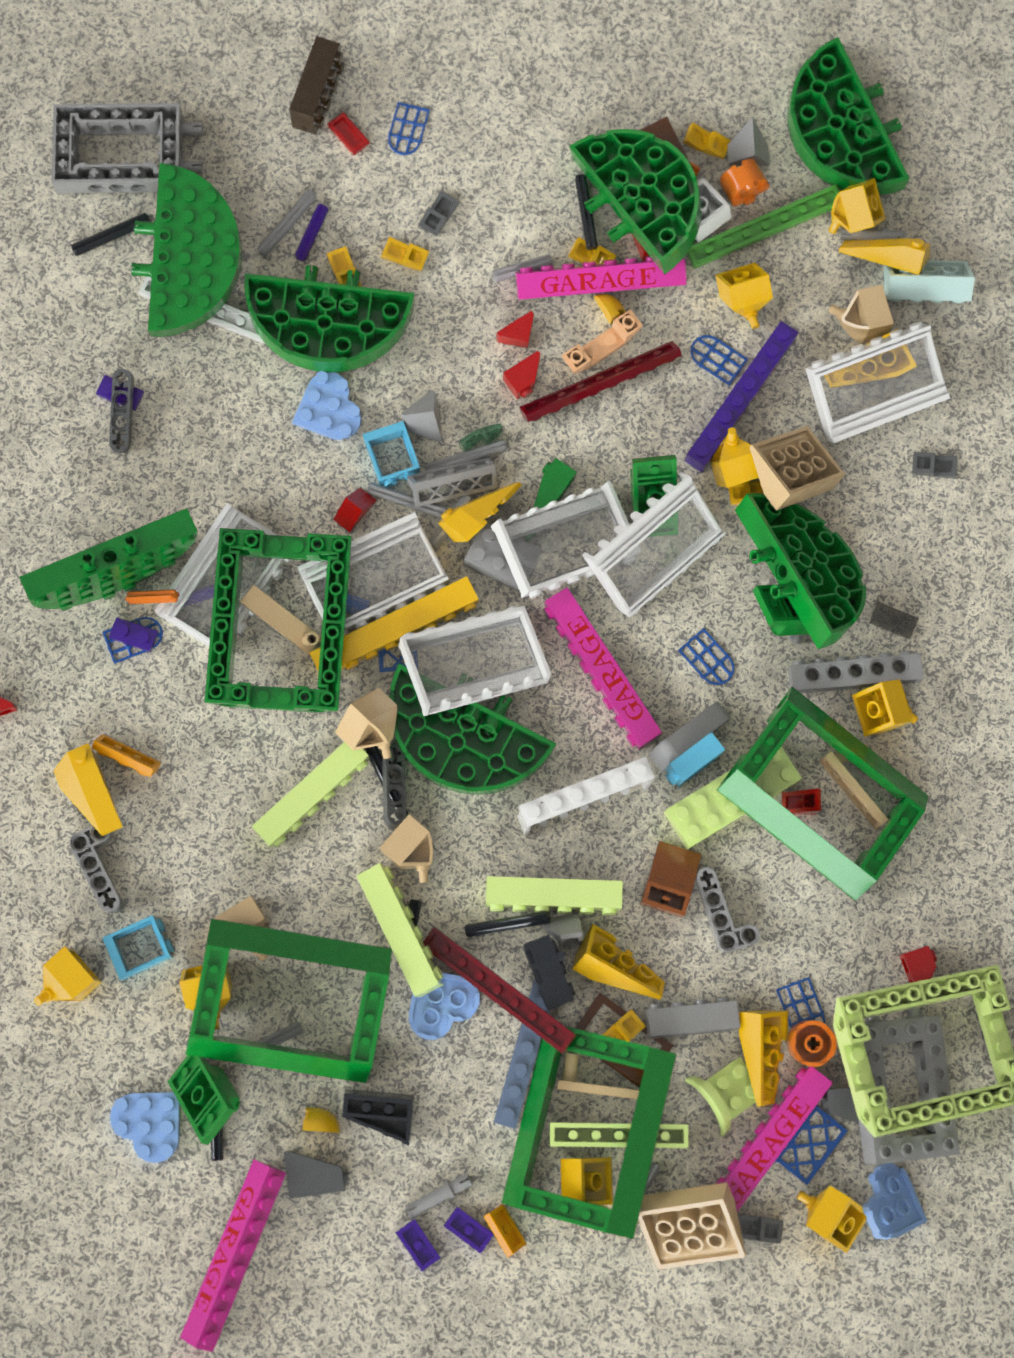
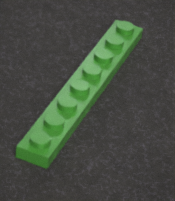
M836 184L694 244L687 252V256L694 269L832 211L834 200L840 191Z

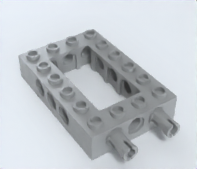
M180 103L53 104L52 185L56 193L158 192L159 170L153 162H145V164H129L128 162H124V164H107V162H103V164L78 163L79 135L158 134L160 139V150H158L159 164L179 166L202 175V161H183L182 158L184 136H203L202 122L184 123Z
M920 1007L907 1009V1017L905 1019L883 1021V1019H880V1015L866 1018L864 1022L866 1026L868 1025L871 1039L865 1041L864 1046L875 1086L884 1085L888 1109H890V1101L882 1045L917 1041L912 1046V1055H915L917 1069L915 1077L918 1078L920 1090L919 1101L922 1102L952 1095L940 1015L924 1017V1015H921ZM859 1119L864 1164L878 1165L960 1154L955 1119L923 1126L925 1131L932 1132V1134H915L909 1137H894V1133L873 1137Z

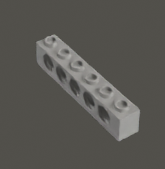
M911 650L900 652V655L893 656L892 653H881L879 657L870 658V655L857 656V659L850 660L849 657H838L836 661L827 662V659L814 660V663L808 664L805 661H795L787 669L789 686H793L801 694L866 688L881 682L900 679L902 684L918 683L924 679L920 653L913 654ZM893 664H900L902 666L903 671L896 672L893 668ZM872 666H878L881 669V674L873 673ZM851 667L859 670L860 675L858 677L850 673ZM828 670H835L838 673V678H831ZM807 672H814L817 680L812 681L808 679Z

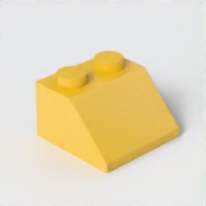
M611 1157L560 1159L562 1196L599 1205L613 1204Z

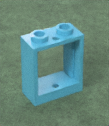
M404 421L363 434L364 443L379 485L392 487L399 480L405 479L408 481L407 476L421 473ZM402 437L412 467L382 476L372 446Z
M711 732L672 761L666 768L667 774L665 776L673 786L677 784L680 787L720 757L725 748Z
M152 915L102 937L120 980H125L173 958L171 952H174V948L170 939L165 940L162 932L166 931L161 918L157 919ZM152 925L164 954L129 970L116 940Z

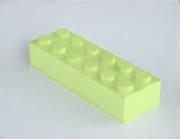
M781 746L755 784L773 798L798 783L802 777ZM730 771L665 810V816L687 850L746 815L717 791V788Z
M487 876L485 907H490L492 912H503L504 908H512V912L525 913L526 909H535V913L548 912L549 909L557 910V914H570L571 910H579L581 915H593L594 911H602V915L614 916L622 909L623 881Z

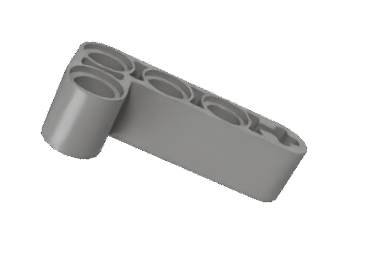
M716 701L658 744L651 751L649 757L661 772H664L672 761L709 733H714L727 723L731 717L721 704Z
M91 825L75 833L71 837L69 844L102 910L114 914L121 910L123 901L97 848L112 840L113 832L106 834L102 839H98V831ZM85 838L87 841L86 846L83 849H78V840ZM90 858H95L97 861L96 866L88 869L87 861ZM104 877L106 885L104 888L98 889L96 886L97 880ZM108 893L111 899L116 900L113 903V908L110 906H106V904L109 903V900L107 896H101V894Z
M709 867L700 869L696 874L695 884L717 948L721 952L730 953L755 944L760 937L758 928L754 925L734 928L715 871ZM703 873L706 876L710 875L711 879L708 880L709 887L714 885L715 889L704 892L703 889H706L708 886L706 881H701L700 879ZM709 894L717 896V905H710L708 903L707 896ZM716 915H721L725 918V925L723 927L715 924L714 919ZM748 929L753 932L754 938L752 941L749 942L743 938L744 930ZM724 936L732 939L733 944L731 948H725L722 945V938Z

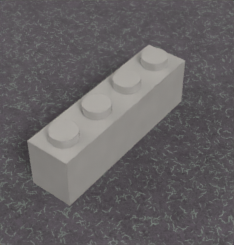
M729 997L718 998L716 1003H708V1000L694 1001V1005L676 1002L672 1003V1007L666 1008L663 1007V1004L650 1005V1009L644 1012L648 1039L735 1031L740 1028L737 1001H730Z

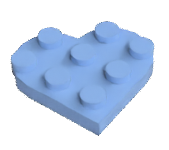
M319 371L309 382L292 424L335 440H343L355 435L360 428L361 415L359 407L348 400L350 394L348 382L337 373Z
M442 973L444 977L441 979L444 984L443 986L421 998L415 997L412 993L409 1024L412 1031L419 1037L426 1040H436L444 1037L450 1030L453 1022L467 1020L476 1013L480 1004V994L478 989L462 976Z
M174 1092L132 1093L124 1095L114 1102L110 1114L114 1133L124 1139L133 1140L134 1150L139 1158L147 1162L158 1163L167 1160L174 1154L178 1148L180 1131V1104Z
M893 1163L879 1164L873 1173H870L868 1176L874 1194L868 1199V1202L863 1204V1212L867 1217L873 1236L876 1239L882 1238L887 1240L907 1233L927 1222V1219L905 1169L899 1168Z

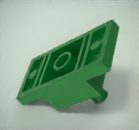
M676 455L632 459V469H630L632 512L645 513L650 508L646 503L649 498L653 497L660 500L667 494L663 490L665 484L677 485ZM677 512L648 537L678 534Z
M757 585L753 589V593L773 634L777 636L809 635L788 598H772L773 595L770 594V588L773 585Z
M187 1055L168 1080L201 1144L209 1145L240 1106V1097L225 1071L221 1067L210 1065L206 1058Z

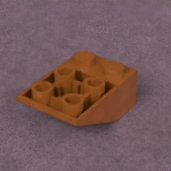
M659 841L639 905L683 918L692 894L702 854Z

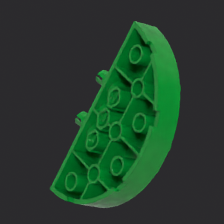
M839 37L818 48L805 61L795 79L787 108L788 130L793 146L804 164L816 176L831 186L836 184L840 190L875 178L879 195L904 190L910 178L888 136L901 131V123L898 118L883 124L881 123L870 100L883 96V87L879 88L881 84L876 83L864 89Z
M633 129L608 130L605 134L597 136L592 134L571 144L569 148L573 160L599 192L584 202L589 213L592 214L605 204H609L622 221L607 231L612 242L615 243L626 234L632 233L664 275L683 259L691 248L701 223L702 203L694 170L687 158L667 140L663 141L656 138L652 133Z
M160 163L156 220L154 222L135 220L134 223L136 225L134 227L136 235H154L153 262L151 264L132 262L133 268H131L132 276L151 277L148 332L151 337L178 335L189 329H195L212 318L228 301L229 295L238 281L242 263L240 233L233 213L219 191L204 178L190 170L171 164Z
M311 265L305 267L304 280L245 273L244 289L251 322L257 334L279 357L307 370L344 372L374 362L391 350L400 340L413 314L414 293L358 287L361 273L355 270L354 278L353 270L347 271L346 285L316 282L319 268L314 265L312 273Z
M746 494L735 509V512L758 548L757 550L750 551L749 559L752 560L753 564L767 563L779 585H773L770 588V594L773 595L772 598H788L816 647L821 649L834 644L857 621L865 606L866 586L862 583L863 572L854 553L836 531L832 533L825 526L826 522L807 508L796 503L776 511L764 494Z
M185 508L20 576L19 579L30 603L37 608L61 609V611H65L73 606L86 604L102 598L108 600L116 596V592L123 589L125 592L130 591L136 587V583L151 577L164 568L175 565V560L184 554L196 541L198 530L188 509Z
M398 664L392 679L389 698L397 704L394 736L408 762L417 772L434 784L450 791L470 795L493 794L505 791L519 785L534 775L553 753L556 747L555 742L504 717L511 702H513V699L508 696L503 704L506 695L499 697L493 710L475 702L423 716L408 669ZM419 674L426 693L447 688ZM461 674L457 685L464 684L465 681L466 683L472 682L474 679L470 676L467 679L466 674Z

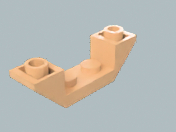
M630 309L613 320V325L610 329L583 347L580 344L576 345L561 357L573 373L588 370L627 344L643 325Z

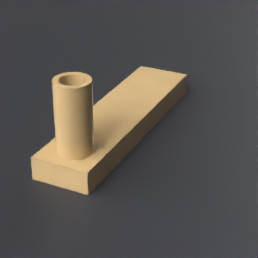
M254 584L239 602L308 655L321 641L319 634Z
M830 751L819 762L876 830L888 821V818L844 767L843 764L848 759L839 752L834 754Z
M565 1053L563 1079L557 1080L556 1089L630 1099L638 1098L639 1090L576 1082L579 1055Z

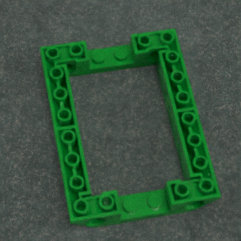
M220 528L205 703L231 708L312 713L338 711L352 536L308 533L307 537L266 535L262 530ZM243 557L327 562L318 689H310L309 686H295V688L253 686L251 683L244 682L233 684Z
M792 686L766 720L768 724L749 751L740 756L717 788V791L853 900H857L879 879L926 810L928 795ZM799 721L896 799H901L897 806H893L886 816L889 821L870 849L861 852L855 863L755 784Z
M211 918L185 1055L366 1083L372 1068L390 974L392 949ZM230 949L366 971L365 976L362 978L361 1000L355 1031L352 1034L349 1047L350 1059H348V1056L214 1035Z
M567 1027L577 1036L566 1051L644 1070L612 1209L599 1204L551 1193V1191L529 1187L562 1055L561 1052L544 1039L541 1040L502 1203L517 1209L604 1233L634 1239L677 1054Z

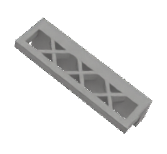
M489 457L407 476L408 484L413 491L414 505L416 507L498 488L495 464ZM490 474L491 483L484 485L479 483L483 475ZM469 479L472 481L467 489L462 490L458 487L463 480ZM444 484L452 486L446 494L438 492ZM428 489L431 491L427 498L419 500V490Z

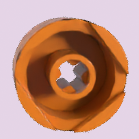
M754 159L741 161L743 165L738 168L736 165H733L720 177V185L733 206L742 203L747 206L755 202V197L770 187Z
M815 1020L801 1021L794 1025L788 1034V1051L792 1058L802 1065L811 1067L822 1066L836 1052V1037L832 1030L823 1022ZM812 1037V1040L816 1041V1046L810 1047L807 1045V1041H810Z

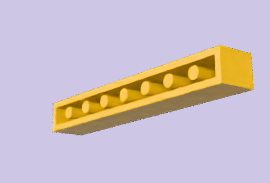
M466 576L344 635L342 669H353L359 665V661L365 658L367 661L377 657L379 655L378 652L383 649L389 651L398 646L397 643L400 642V637L406 633H418L429 627L436 628L437 623L444 620L445 622L452 621L457 617L456 614L462 611L468 613L474 610L476 604H479V599L468 577ZM320 648L309 652L318 672Z

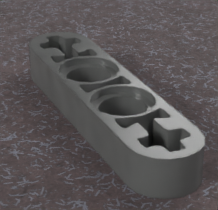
M123 368L116 370L112 377L109 444L111 449L118 453H124L130 449L132 434L134 376L129 370ZM123 373L128 377V381H124L123 387L128 388V392L118 390V387L122 388V382L118 379L123 376ZM121 394H125L128 399L124 406H119L117 403V398ZM119 416H124L127 421L126 425L122 428L116 425V419ZM116 430L126 431V435L121 434V440L125 441V445H121L120 449L119 446L115 445V442L120 440V434H115Z
M391 743L390 750H393L394 754L397 755L394 759V764H391L393 762V755L388 759H383L382 755L383 814L385 824L394 829L406 818L405 756L398 744ZM390 770H394L398 773V780H392L390 778ZM390 791L398 793L399 801H393L390 798ZM394 812H395V816H396V817H399V819H398L396 822H395V819H394L393 817H391V815H392Z

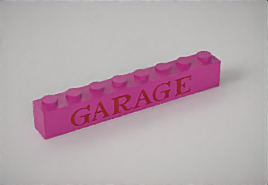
M650 256L646 257L644 261H638L637 258H626L625 262L617 263V260H604V264L596 265L595 261L583 262V266L575 267V263L562 264V268H554V265L541 266V270H533V267H522L520 271L515 272L517 298L519 300L686 285L684 258L665 275Z
M566 587L545 600L544 605L546 608L543 610L550 620L554 619L557 626L555 629L561 638L565 636L569 642L567 647L573 656L577 654L581 661L579 662L580 668L585 674H590L593 679L590 681L596 692L601 691L604 699H602L604 705L608 710L612 709L616 714L614 719L621 729L624 727L628 735L626 738L632 747L636 746L639 750L660 737L662 731L569 589Z
M802 1066L795 1075L797 1080L794 1085H788L781 1094L784 1098L779 1105L775 1103L767 1114L770 1115L765 1123L761 1121L754 1130L756 1136L753 1140L750 1141L748 1139L741 1147L742 1155L738 1160L734 1158L726 1168L729 1170L724 1178L719 1177L715 1184L728 1182L735 1200L737 1212L833 1082L814 1067L807 1066L804 1068Z
M253 1159L180 1336L182 1340L194 1348L209 1352L214 1351L286 1175V1172L272 1165Z

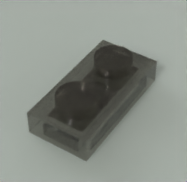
M877 602L869 623L910 639L919 618Z

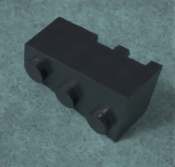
M546 935L523 944V950L547 1011L572 1002L574 1000L572 996L576 995L572 983H567L565 974H567V970L563 961L559 962L556 954L559 950L555 940H551L550 935Z
M346 1089L342 1117L366 1128L383 1133L382 1135L392 1137L409 1146L414 1095Z

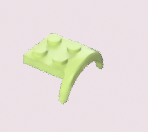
M741 1056L705 1081L696 1076H690L685 1079L686 1083L696 1088L711 1106L719 1122L721 1137L730 1131L733 1118L756 1103L748 1068Z

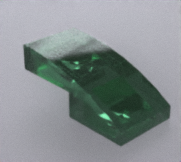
M493 424L473 431L459 441V447L464 452L470 450L480 440L485 445L489 444L503 433V426L501 424Z

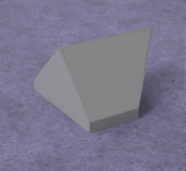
M752 116L727 146L728 165L741 166L743 165L741 161L746 159H754L758 166L770 165L768 144Z
M432 390L402 412L401 415L407 431L442 442L440 408L436 393Z
M578 914L550 917L551 922L549 924L540 925L559 942V947L582 943L583 933Z

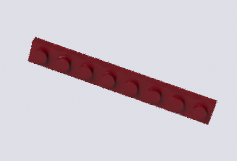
M670 341L520 406V411L527 422L537 421L544 415L558 412L567 405L576 404L583 398L597 395L600 391L606 388H613L618 383L627 379H634L637 375L646 371H652L659 365L673 362L676 358L682 356L681 350L673 341Z
M433 927L423 941L424 946H428L434 956L562 1054L565 1053L577 1036V1034L436 927Z

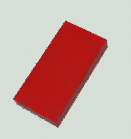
M344 112L327 124L353 156L370 144V141Z

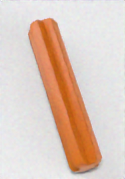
M175 589L129 591L125 600L129 604L177 602L180 594Z

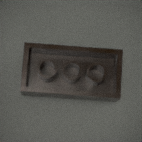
M316 36L289 108L292 128L315 135L318 129L323 128L325 121L323 114L325 110L329 111L330 95L332 92H336L338 86L337 76L338 74L342 75L345 63L342 62L343 52H341L340 43Z

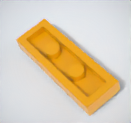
M104 734L94 740L91 747L98 751L100 755L110 757L122 766H129L144 776L151 777L158 771L161 765L160 761Z

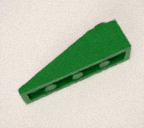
M557 458L552 463L548 462L542 470L544 474L534 507H538V509L545 507L554 500L559 502L576 478L577 472ZM537 532L525 536L524 542L529 543Z

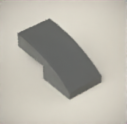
M440 191L432 207L427 209L419 226L437 236L459 205V201Z
M929 452L913 453L912 474L956 479L957 456H937L935 453Z
M738 1214L743 1239L781 1244L783 1220Z

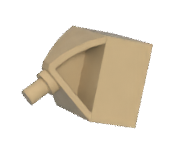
M882 285L857 290L847 309H840L832 304L828 312L837 316L842 328L860 344L868 343L874 338L888 334L894 324Z
M378 687L349 705L335 733L352 750L378 746L382 751L383 759L391 758L390 746L395 731L397 704Z
M409 814L379 849L400 870L416 868V871L419 872L420 883H428V871H430L433 861V845L430 831Z
M252 896L213 918L267 928L269 925V921ZM253 953L257 955L260 961H264L267 958L265 954Z

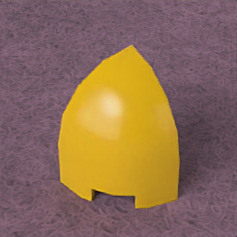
M597 294L594 296L609 324H612L613 320L626 312L616 297L610 294Z
M306 1107L302 1130L340 1133L339 1122L330 1111L314 1107Z

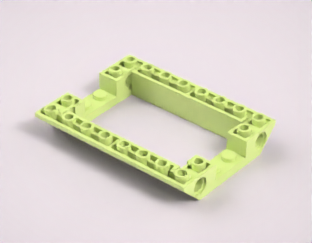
M998 965L836 999L833 1022L834 1031L857 1116L873 1137L1014 1105V1051L1002 1013L1010 1010L1011 1007ZM972 996L997 1084L888 1109L884 1085L875 1086L864 1042L870 1040L871 1036L868 1025H865L864 1018Z

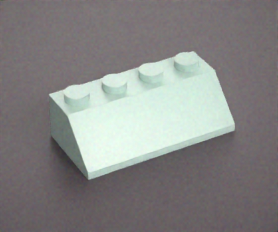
M929 260L919 275L884 265V292L886 298L893 302H900L902 300H911L913 302L931 300L936 303L943 301L963 303L972 299L975 277L967 261Z

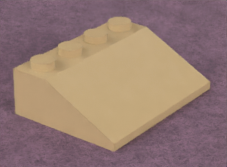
M808 425L751 444L750 446L763 493L776 511L831 491L845 476L843 470Z
M728 1182L644 1195L639 1223L658 1269L746 1256L736 1204Z

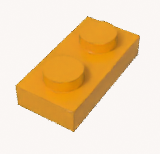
M504 1204L499 1205L484 1216L507 1257L513 1255L527 1244Z

